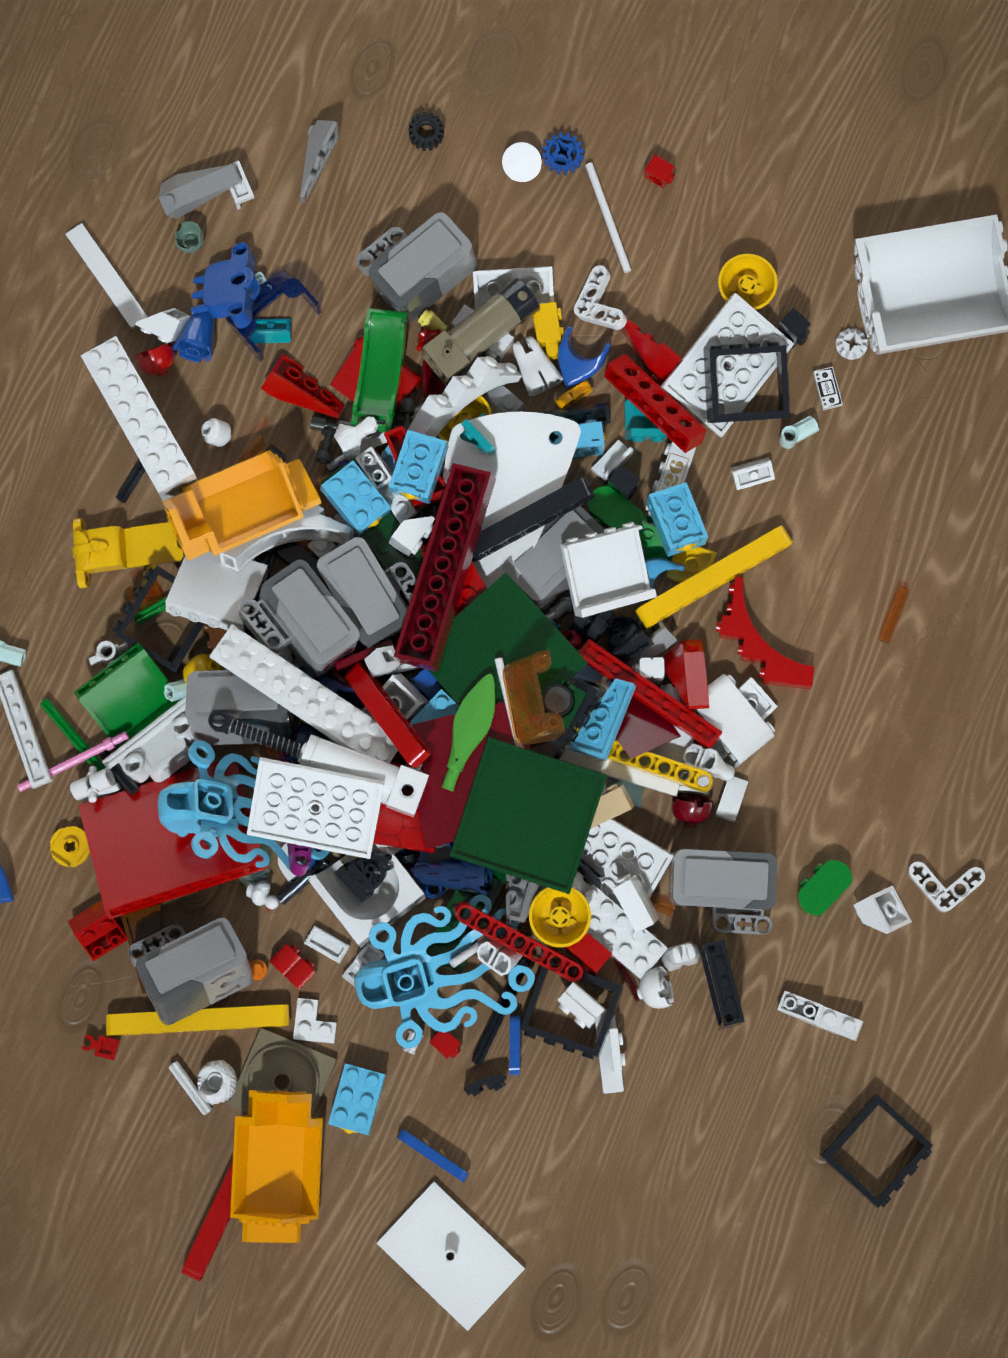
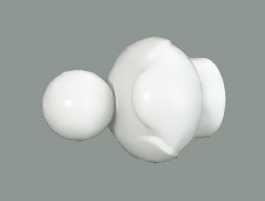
M261 880L257 883L252 881L249 884L246 896L251 898L255 905L262 906L265 904L268 911L276 909L279 905V900L276 896H269L270 884L267 881Z

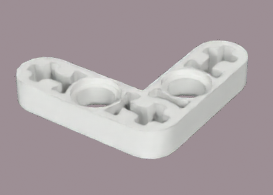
M599 265L592 269L575 304L574 313L583 321L619 330L627 322V317L619 309L598 304L610 280L609 271L604 266ZM596 289V294L588 297L589 291ZM605 311L602 318L596 319L598 312ZM610 316H611L612 318H615V319H618V318L620 317V319H619V320H616V321L614 322V321L610 318Z
M914 862L908 868L909 877L940 912L951 910L985 880L984 871L981 868L973 867L945 889L924 863ZM914 866L916 868H922L921 874L924 877L927 874L929 876V878L925 879L922 884L919 882L922 879L921 876L918 874L915 876L913 874V872L915 871L913 868ZM971 872H978L980 874V876L978 877L980 880L979 882L977 880H974L968 885V883L963 880V878H965L966 881H968L972 877ZM928 881L936 884L935 892L930 893L926 890L925 885ZM957 884H962L965 887L964 895H957L954 888ZM950 891L951 895L955 899H957V901L955 902L954 899H951L947 903L949 906L948 908L946 906L941 907L940 898H948L950 894H948L947 892Z

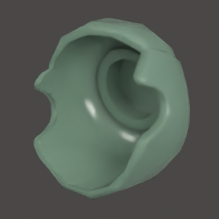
M193 221L182 222L181 228L175 231V244L178 249L189 254L202 247L204 233L198 223Z

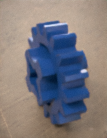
M560 132L559 137L553 134L552 141L546 140L547 146L542 148L544 152L542 159L545 160V166L550 165V172L555 169L557 170V175L562 171L567 176L569 170L575 173L574 167L580 169V162H584V156L582 155L585 150L581 148L582 142H576L577 136L570 138V133L563 136L562 132ZM554 147L555 152L550 156L551 149ZM574 153H576V158L574 159V161H572L571 156H573Z

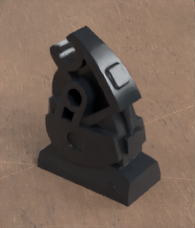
M626 616L611 618L610 623L613 626L606 629L609 633L610 654L624 664H627L654 645L652 638L641 629L633 618Z
M372 850L370 859L355 858L351 862H347L339 867L334 873L361 902H364L382 884L386 878L387 871L394 868L393 864L387 865L385 860H391L392 855Z

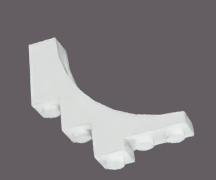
M490 356L477 357L466 375L452 377L442 395H429L408 430L436 438L446 424L474 399L498 386L519 382L522 375L512 363H497Z
M317 505L303 511L304 518L220 553L221 564L239 572L249 561L273 547L302 540H325L344 544L355 538L354 531L349 525L337 522L331 517H326L324 508Z

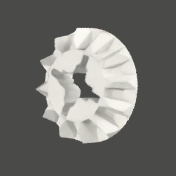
M848 328L838 335L836 349L846 359H858L866 352L868 339H866L864 332H860L857 328ZM855 337L857 346L854 345L851 351H849V343H846V341H850Z

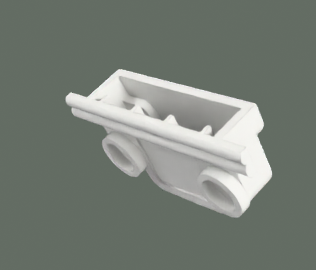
M186 696L102 761L106 768L111 769L119 763L125 774L135 783H142L149 776L155 782H162L180 767L186 765L191 760L188 754L189 745L194 742L186 715L183 713L186 706Z

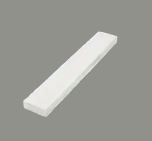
M81 223L66 233L69 241L131 329L135 328L137 321L148 316L86 228Z
M9 670L0 674V698L31 787L35 789L52 782V778L15 672Z

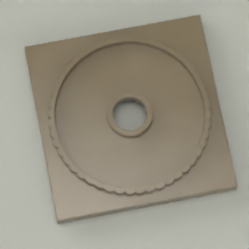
M260 1028L237 1082L235 1093L230 1098L228 1105L248 1113L249 1090L307 1091V1093L312 1094L311 1117H313L337 1059ZM280 1074L287 1075L290 1080L289 1086L284 1090L278 1089L274 1084L275 1078Z

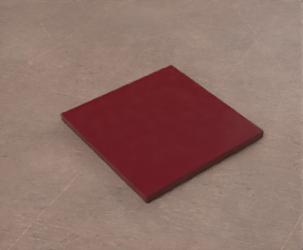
M515 699L513 704L523 746L525 749L531 750L519 699ZM505 702L495 704L491 727L487 735L470 755L463 772H460L454 791L447 790L441 786L448 770L447 764L452 749L453 722L456 714L411 725L431 751V755L422 763L420 769L421 772L429 775L417 807L426 849L455 841L488 737L515 745ZM406 761L407 767L412 768V766Z

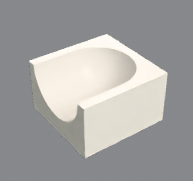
M373 844L372 850L392 855V859L389 861L385 860L387 865L393 864L394 868L387 871L386 878L382 884L364 902H361L334 873L345 863L359 858L357 856L345 855L326 870L314 874L308 879L360 948H363L370 942L369 932L375 924L385 922L391 926L426 899L422 890L388 846ZM379 930L376 934V937L379 934H381L384 930Z

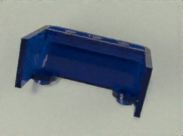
M286 271L276 272L260 285V293L253 300L252 321L249 326L241 329L237 328L231 317H226L230 328L260 362L263 360L261 351L249 336L255 332L257 327L254 317L283 294L288 298H297L301 295L318 315L321 313L318 301L298 279Z

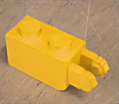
M556 302L539 304L540 310L533 315L536 340L541 348L546 349L548 358L554 361L558 358V346H560L561 339H563L564 329L559 327L558 321L562 320L561 309L556 307Z

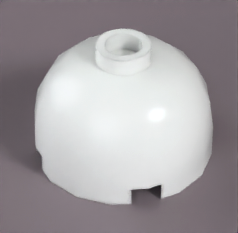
M662 966L647 971L640 979L639 987L637 988L639 998L643 999L648 1006L656 1009L672 1006L671 1003L674 1002L671 981H666L664 976L668 974Z

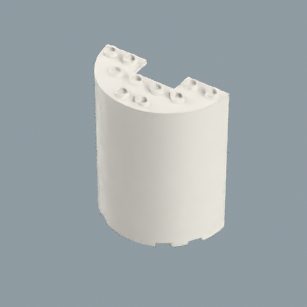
M997 215L855 239L854 255L858 257H856L854 269L856 280H860L857 290L859 307L867 338L871 337L870 347L873 352H876V355L1008 332L1007 265L1004 266L1003 263L1004 254L1007 251V242L1002 238L1003 225L1001 221H998Z

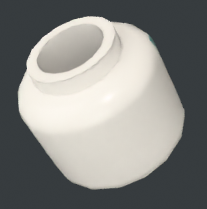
M211 418L202 426V437L209 444L222 447L231 439V427L224 421Z

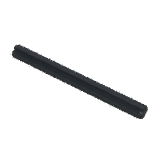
M523 956L517 965L529 967L532 960ZM523 972L516 976V983L518 985L521 984L525 975ZM508 983L504 992H510L515 996L517 991L513 990ZM501 997L498 1004L508 1008L510 1001ZM497 1011L494 1012L474 1053L473 1063L482 1065L505 1017L504 1014H500Z

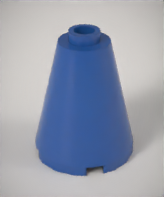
M209 311L192 314L174 342V351L177 349L180 352L179 356L199 363L201 359H206V362L212 359L215 318L210 315Z

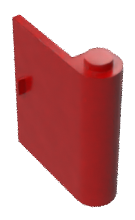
M359 337L355 341L353 351L330 384L353 402L359 379L364 337ZM404 363L395 415L401 407V399L407 398L410 393H413L423 379L422 376Z

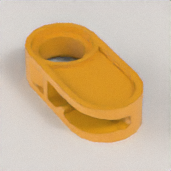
M586 380L561 395L555 402L560 409L568 408L591 393L593 387Z

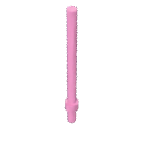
M125 731L112 738L108 737L102 743L48 769L51 777L105 750L109 751L115 748V745L129 739L127 732ZM29 779L17 785L20 792L31 787Z

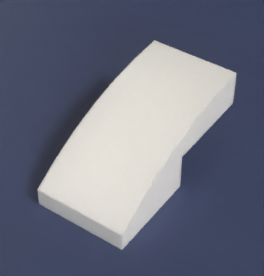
M733 777L726 782L715 815L716 817L735 822L748 781Z
M368 942L342 977L354 986V976L359 968L370 962L381 960L385 954Z

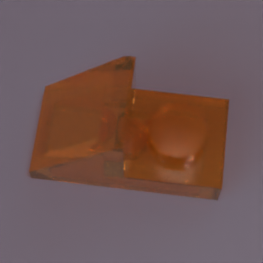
M156 580L137 611L165 597ZM135 586L129 587L124 591L128 601L133 596L132 590Z

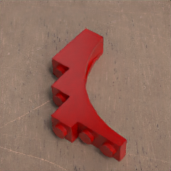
M735 577L734 582H730L729 594H732V600L727 602L726 613L730 614V616L722 615L721 621L717 620L716 632H719V638L743 641V643H739L738 655H741V661L764 664V666L760 667L759 678H763L762 684L811 690L815 667L800 664L784 657L760 637L751 623L745 607L743 577Z

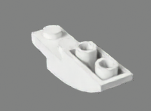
M372 446L356 457L357 462L373 486L390 505L393 514L400 524L403 520L412 519L418 514L411 500L391 493L389 484L393 472Z
M784 991L777 1009L803 1022L853 1041H857L864 1023L859 1019L824 1007L819 1003Z

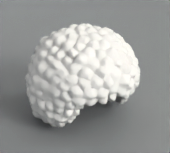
M224 1060L207 1062L199 1071L197 1085L199 1095L204 1101L211 1105L219 1104L233 1096L238 1078L233 1067Z

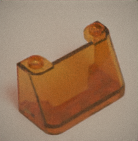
M549 650L539 651L509 663L502 672L514 738L522 745L556 740L565 732L563 719L559 714H545L537 673L545 672L550 668L551 656Z

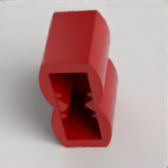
M285 944L269 962L300 990L316 974L313 970L316 966L308 958L304 961L299 956L301 951L293 944L290 947Z

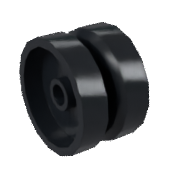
M612 609L583 618L576 616L569 630H575L581 636L587 629L583 642L586 643L590 639L596 643L609 626L615 610Z

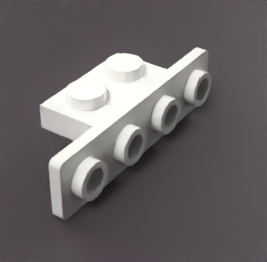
M605 1010L595 1022L597 1039L608 1010ZM615 1015L599 1058L604 1094L624 1091L622 1066H626L625 1055L624 1053L620 1054L619 1046L623 1045L622 1033H618L616 1028Z

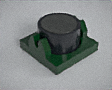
M549 674L531 712L568 730L587 693L576 688L571 683H567L565 680Z

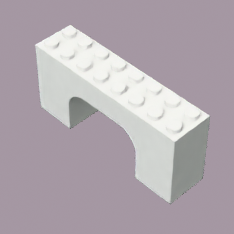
M115 336L82 354L81 357L89 373L112 410L162 501L181 494V487L198 481L118 338Z

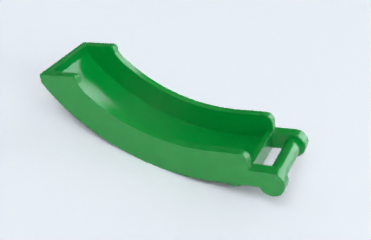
M368 308L364 323L362 359L353 403L351 426L355 427L360 424L359 418L375 417L376 420L386 421L385 424H378L376 430L385 433L392 430L398 401L405 352L407 312Z

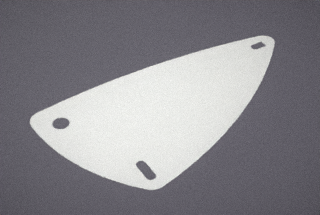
M537 412L496 413L469 420L496 449L490 456L487 452L483 454L476 445L460 438V434L465 430L461 423L452 429L445 459L444 482L447 484L453 463L492 472L496 478L481 531L562 488L581 434L580 426L575 421ZM553 431H559L563 436L561 443L553 445L549 441V435ZM545 525L487 557L473 562L486 588L491 586L505 573L503 563L510 555L514 564L532 545L533 548L535 547ZM515 568L516 576L518 579L521 573Z

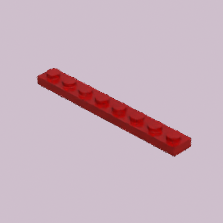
M590 639L579 651V654L588 662L587 665L613 682L615 679L634 683L636 686L633 693L634 698L707 749H711L721 737L723 732L688 709L685 705Z

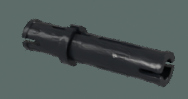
M326 858L317 860L314 867L308 869L305 875L298 876L295 880L292 879L289 885L277 894L278 900L286 905L295 895L301 894L303 888L310 883L308 879L329 867V861Z

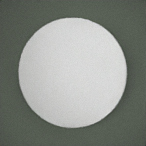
M518 142L507 148L503 155L502 165L505 173L511 179L526 182L536 177L539 173L542 159L539 151L533 145Z

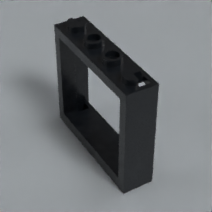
M779 342L767 343V347H760V343L748 344V348H741V344L729 345V349H722V345L710 346V350H704L707 423L790 418L786 346H779ZM776 352L779 410L719 414L716 356Z
M151 565L143 572L142 581L132 590L133 596L130 601L123 605L121 609L122 614L119 619L117 618L113 622L114 625L110 634L130 647L139 642L127 636L124 632L157 576L163 577L172 584L176 578L157 565ZM189 622L167 660L142 644L140 645L154 662L168 671L176 673L201 631L203 623Z
M723 939L703 944L699 952L719 1030L739 1026L745 1020L725 941Z
M550 960V965L557 964L556 962ZM542 966L520 1027L524 1031V1036L535 1039L536 1036L544 1038L543 1042L552 1046L558 1043L563 1045V1050L574 1053L575 1050L583 1052L582 1056L594 1060V1057L600 1058L624 987L583 972L582 977L578 980L614 993L595 1048L593 1049L529 1026L549 969ZM569 968L567 971L568 975L575 974L577 970Z
M875 1094L821 1154L820 1158L875 1208H879L880 1205L884 1207L891 1200L889 1195L894 1190L896 1192L900 1190L905 1184L903 1179L907 1175L912 1176L918 1169L916 1164L921 1159L926 1160L932 1153L930 1148L933 1145L883 1099ZM877 1106L881 1107L923 1145L878 1198L832 1158Z

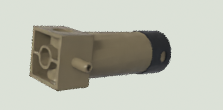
M515 278L497 292L494 297L448 332L444 330L423 346L420 355L442 383L447 385L453 376H458L464 372L470 362L518 325L523 324L540 310L539 303L531 290L520 279Z

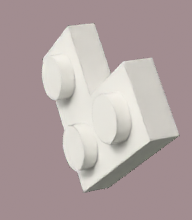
M298 998L293 1040L335 1044L337 1023L317 1021L319 1000Z

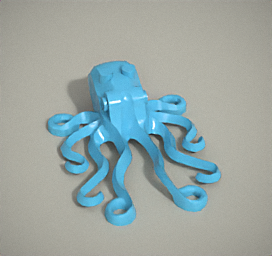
M194 741L189 747L188 754L191 761L198 766L199 779L195 782L172 784L159 793L158 816L160 823L166 829L177 833L181 837H185L188 833L196 834L191 841V846L194 853L201 858H210L217 852L218 842L216 837H218L224 851L234 861L247 863L259 855L263 858V861H257L255 866L257 868L268 866L270 858L264 850L256 848L245 855L238 854L231 847L226 837L228 835L239 842L267 845L290 871L289 858L276 841L247 835L238 829V825L248 827L249 817L243 815L240 809L244 807L251 808L253 799L239 796L236 792V787L239 784H245L255 788L256 779L246 775L226 777L224 772L232 762H238L253 775H257L258 769L253 768L242 755L231 753L220 760L216 767L214 778H211L207 773V768L215 759L214 750L205 741ZM196 750H202L206 758L200 757ZM252 756L250 760L258 765L260 758ZM200 840L204 841L209 848L208 850L200 846ZM311 847V858L315 860L324 859L330 851L321 849V852H317Z
M477 895L471 899L469 904L476 906L479 901L483 902L485 908L482 911L489 914L491 901L487 896ZM443 906L434 908L435 913L442 912L445 915L442 921L426 913L412 916L403 930L401 954H396L393 951L396 932L388 923L380 922L371 927L369 940L376 949L384 950L387 959L370 962L361 966L354 976L356 994L362 1005L371 1009L400 1006L402 1022L396 1029L395 1038L403 1048L416 1047L422 1038L421 1027L411 1019L410 1012L413 1008L417 1009L422 1020L436 1031L445 1033L454 1030L465 1013H469L471 1019L466 1021L464 1026H472L477 1020V1012L472 1007H462L450 1022L444 1024L436 1020L430 1014L428 1008L448 1009L467 999H477L504 1015L511 1014L517 1007V999L510 992L502 994L503 999L510 1001L508 1008L502 1007L496 1001L475 989L459 991L449 998H440L438 996L437 990L439 987L470 982L491 969L483 963L476 969L462 974L439 975L435 972L438 967L450 963L451 959L469 948L476 939L485 936L476 930H472L461 940L455 949L432 957L427 955L426 949L431 944L447 943L460 937L467 925L459 922L455 929L449 932L428 934L414 945L410 944L412 933L418 923L426 922L436 927H444L450 922L451 913ZM506 907L499 909L493 917L500 920L502 915L506 914ZM466 908L463 917L469 914V908ZM512 920L510 926L517 928L519 922ZM503 927L496 930V936H503L505 934V928ZM379 930H386L388 932V939L385 942H380L376 939V934ZM516 964L508 973V983L517 992L529 990L535 980L531 969ZM523 972L527 975V980L525 984L518 985L516 983V976ZM409 1028L413 1029L415 1033L413 1039L409 1041L403 1039V1032Z

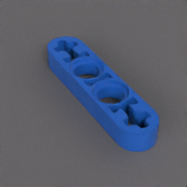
M404 1129L398 1134L397 1138L463 1183L469 1176L468 1172Z

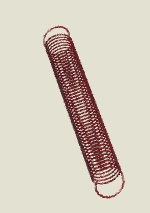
M621 964L631 995L633 997L634 994L637 1002V999L639 1001L640 998L638 997L636 986L633 980H631L627 968Z

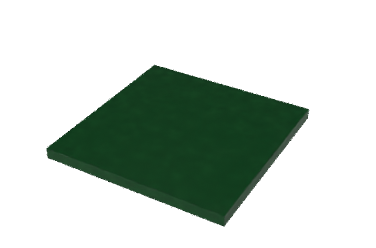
M505 572L454 618L438 672L428 671L459 705H461L463 699L484 676L492 674L495 681V704L504 702L495 659L503 658L512 700L519 699L523 718L526 720L533 713L531 709L549 674L568 682L588 662Z
M488 737L450 856L570 894L608 775Z

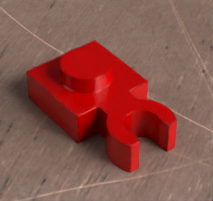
M84 1035V1038L89 1039L91 1044L88 1047L81 1046V1049L85 1051L95 1049L94 1056L115 1061L120 1040L99 1035V1039L96 1041L93 1036Z

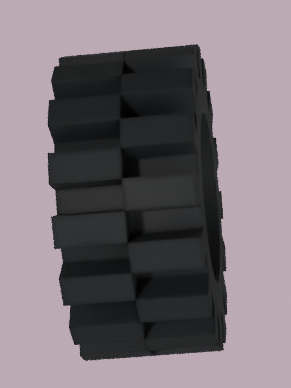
M423 112L424 115L419 113L417 118L413 117L412 122L409 123V138L413 146L416 145L417 149L421 147L422 151H426V148H429V151H431L432 147L437 148L438 144L442 143L444 126L437 115L434 117V113L430 112V115H427V112ZM424 125H429L434 129L433 135L429 138H423L419 134V129Z

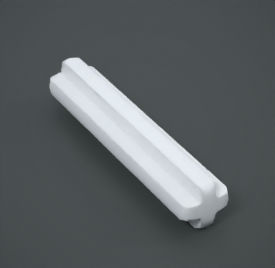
M179 1062L172 1063L169 1066V1070L203 1115L211 1112L212 1107L201 1098L198 1088Z

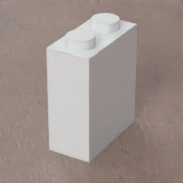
M627 874L615 882L616 886L612 890L636 933L653 925L660 918L636 874L633 876Z

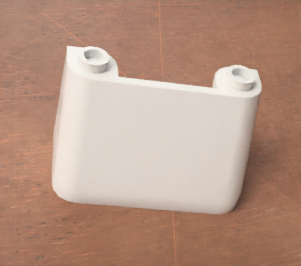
M722 674L708 685L709 708L690 710L698 713L700 717L723 732L717 741L725 749L724 752L726 754L731 753L729 761L737 768L774 738L773 732H775V729L769 722L765 723L735 686L736 681L733 677Z

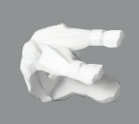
M366 417L355 427L341 423L338 425L334 438L341 447L345 457L350 460L356 459V457L371 446L375 448L383 443H387L384 432L375 438L365 437L376 432L379 420H376L375 417Z

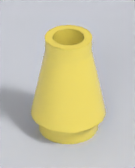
M425 309L417 321L421 324V327L432 331L440 329L441 333L448 327L432 310L429 311L428 309Z

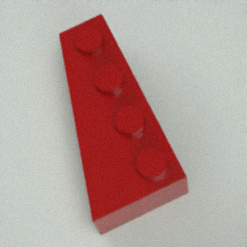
M403 426L384 433L396 463L407 433ZM440 475L430 504L411 499L415 510L419 511L442 500L446 483Z

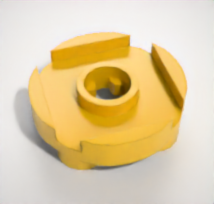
M78 827L61 828L51 838V855L62 866L75 868L83 864L90 856L85 832ZM72 842H75L74 847L76 849L74 851L71 850L70 852H67V846H65L66 843L71 844Z

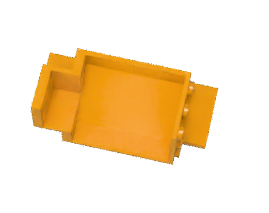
M270 450L181 487V494L162 501L167 514V520L171 523L173 532L179 544H181L187 561L207 552H211L215 556L304 518L303 511L322 503L301 460L297 459L286 464L277 454L274 455Z
M249 1090L248 1115L235 1116L230 1218H237L240 1223H243L242 1242L300 1243L301 1224H310V1220L318 1219L323 1118L311 1117L312 1094L307 1093V1091Z

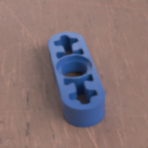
M510 1015L509 1075H520V1015Z

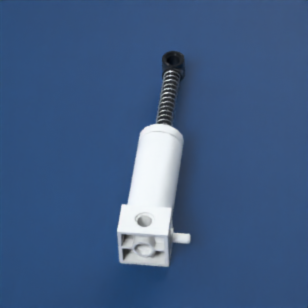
M215 710L208 717L209 726L213 731L225 734L234 733L240 737H245V739L248 738L250 741L253 740L255 743L258 742L260 745L264 744L266 747L274 748L276 751L280 750L281 753L285 752L286 755L296 756L298 762H300L299 765L384 781L381 803L386 804V807L414 818L429 775L420 771L422 764L417 769L403 765L397 767L328 740L319 739V737L312 734L308 742H305L302 746L300 743H295V741L291 742L290 739L286 740L285 737L281 738L264 730H259V728H254V726L251 727L249 724L246 725L243 722H238V720L235 721L233 716L226 714L222 710ZM215 717H224L225 723L219 727L213 724ZM410 787L413 790V794L405 796L402 793V789Z

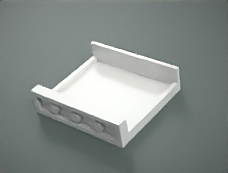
M634 522L622 524L623 528H606L604 533L597 534V532L585 534V538L578 539V537L566 539L567 543L560 544L575 616L583 618L657 597L655 589L650 588L638 532V530L643 529L641 525H634Z
M207 552L189 561L184 557L165 601L166 612L173 616H182L193 622H202L210 627L222 628L227 631L233 624L244 632L245 623L239 616L240 605L245 599L255 600L262 582H265L267 579L268 565L251 560L237 572L221 564L220 554L214 556L211 552ZM251 607L243 608L244 612L249 614Z

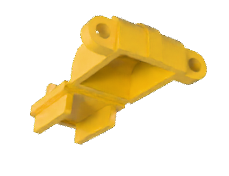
M83 518L73 520L72 554L75 561L77 583L80 589L89 587V574L181 562L185 557L170 522L127 529L109 526L86 530Z

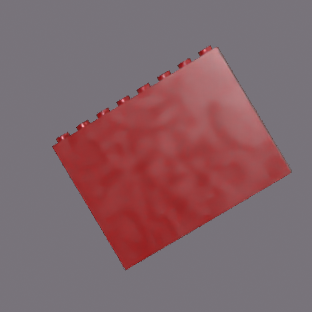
M220 760L211 763L207 768V773L211 778H214L215 770ZM232 762L225 770L224 776L241 775L238 763ZM198 767L186 769L162 782H146L138 786L139 791L135 795H130L124 789L116 794L105 795L103 798L97 799L96 802L86 801L84 804L78 805L104 910L109 919L268 869V866L262 868L255 866L257 861H263V858L259 855L247 863L234 861L224 851L218 837H216L218 842L217 852L210 858H201L194 853L191 846V841L196 834L188 833L185 837H181L177 833L169 831L160 823L158 816L159 793L172 784L195 782L199 779ZM244 784L237 785V794L248 798ZM241 808L242 814L250 818L251 808ZM238 825V829L242 833L247 834L248 827ZM226 835L231 847L238 854L245 855L253 849H262L261 843H243ZM200 840V846L203 849L208 850V846L204 843L203 840Z

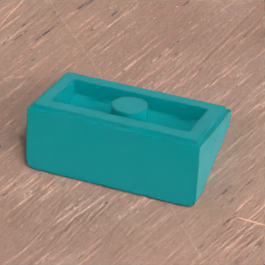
M252 319L250 329L251 342L290 343L291 319Z

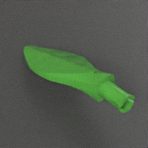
M487 674L474 686L463 699L456 712L453 722L452 749L442 788L454 791L460 772H463L470 755L484 739L491 727L495 712V681L492 674Z

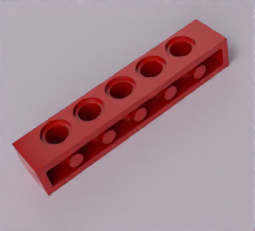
M624 354L608 363L604 377L684 453L702 444L707 430L633 360Z

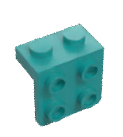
M629 400L624 402L625 440H633L635 443L652 440L653 443H660L668 438Z

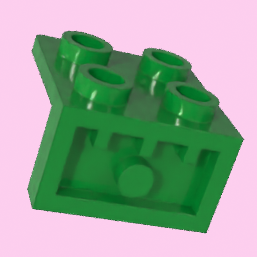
M645 515L641 523L643 529L639 530L644 560L655 557L672 560L673 555L667 557L652 517Z

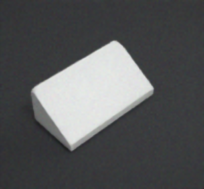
M768 457L730 468L736 490L775 479L772 463Z

